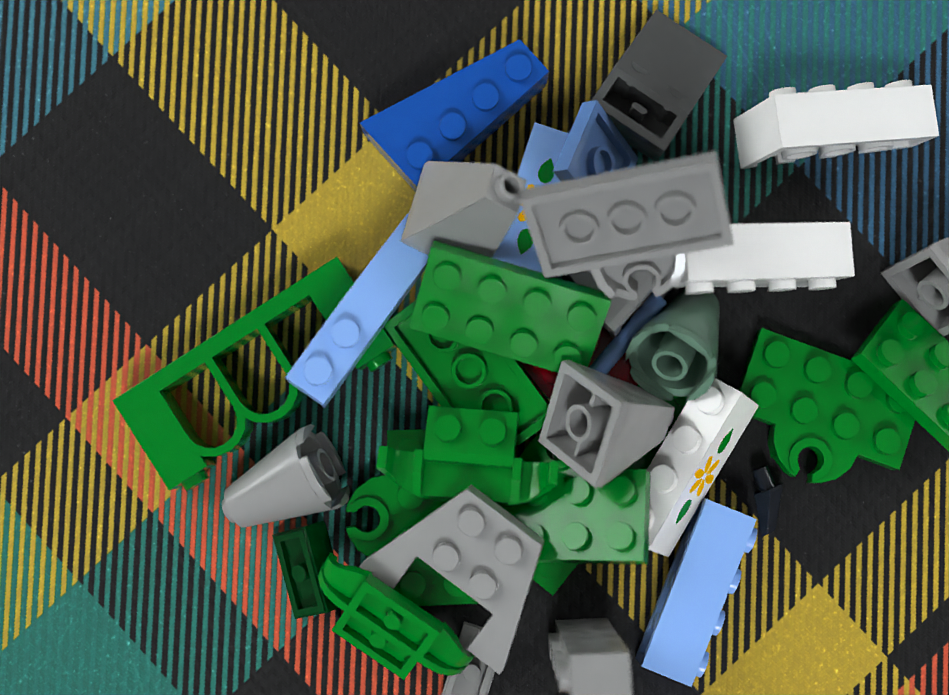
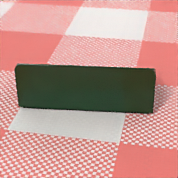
M319 521L273 534L294 618L298 619L328 613L339 608L325 596L318 580V573L330 552L334 554L325 522Z

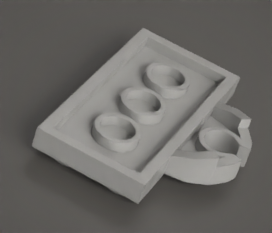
M716 151L521 189V206L544 278L591 270L598 288L610 299L618 296L628 300H638V281L630 274L639 269L649 270L654 274L652 278V291L655 297H658L672 287L678 288L685 273V253L734 245Z

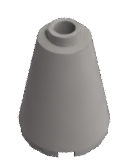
M312 424L295 431L225 489L224 499L221 504L226 518L231 523H236L238 526L245 528L335 510L348 503L350 495L349 485L341 488L339 476L346 472L335 447L322 431L317 434L311 432L315 427Z

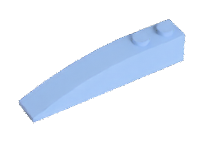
M409 212L377 252L285 377L291 385L324 408L331 401L426 268L429 255L400 242Z

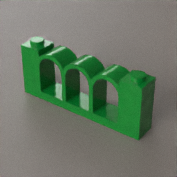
M338 257L333 258L112 400L168 490L183 486L187 492L200 485L209 478L206 471L216 465L212 457L227 455L239 450L248 441L253 430V422H279L289 418L299 408L304 393L289 383L287 399L278 410L268 414L255 410L247 401L222 359L261 334L287 375L295 365V362L272 327L312 301L327 321L355 283ZM382 328L355 366L356 369L361 371L368 367L370 372H374L393 359L389 352L397 347L384 328ZM206 369H209L233 406L237 416L236 429L233 436L225 444L218 447L205 443L198 436L171 393Z

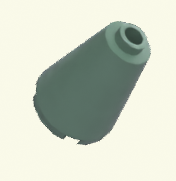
M683 289L658 314L642 327V330L640 329L632 337L626 351V360L629 357L632 366L630 374L633 380L645 391L660 399L672 401L673 396H688L686 401L695 400L708 392L715 380L718 362L720 304L713 293L690 295L686 294L685 289Z

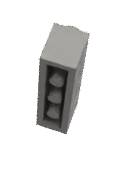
M608 618L555 620L556 633H548L549 659L552 660V669L555 670L559 691H567L568 695H632L630 652Z

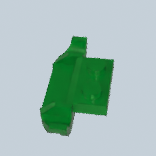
M429 406L424 449H414V452L392 449L387 446H379L376 468L404 490L423 500L447 502L470 485H473L499 506L512 508L513 506L530 502L555 488L558 481L559 461L537 463L524 462L523 458H515L519 425L518 413Z
M331 552L329 553L318 573L319 585L325 596L344 611L331 631L403 680H405L417 662L442 675L453 676L464 671L475 655L463 648L458 637L446 622L442 623L373 576L371 571L339 564L337 561L338 557Z

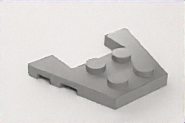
M470 485L410 529L395 537L387 545L372 553L359 567L371 571L373 576L394 589L414 560L419 557L490 611L492 615L473 639L467 650L500 675L508 662L510 649L520 623V617L545 539L473 485Z

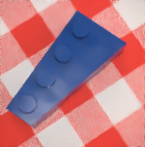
M519 39L360 122V126L364 136L416 192L423 166L427 161L461 162L546 87L549 70Z

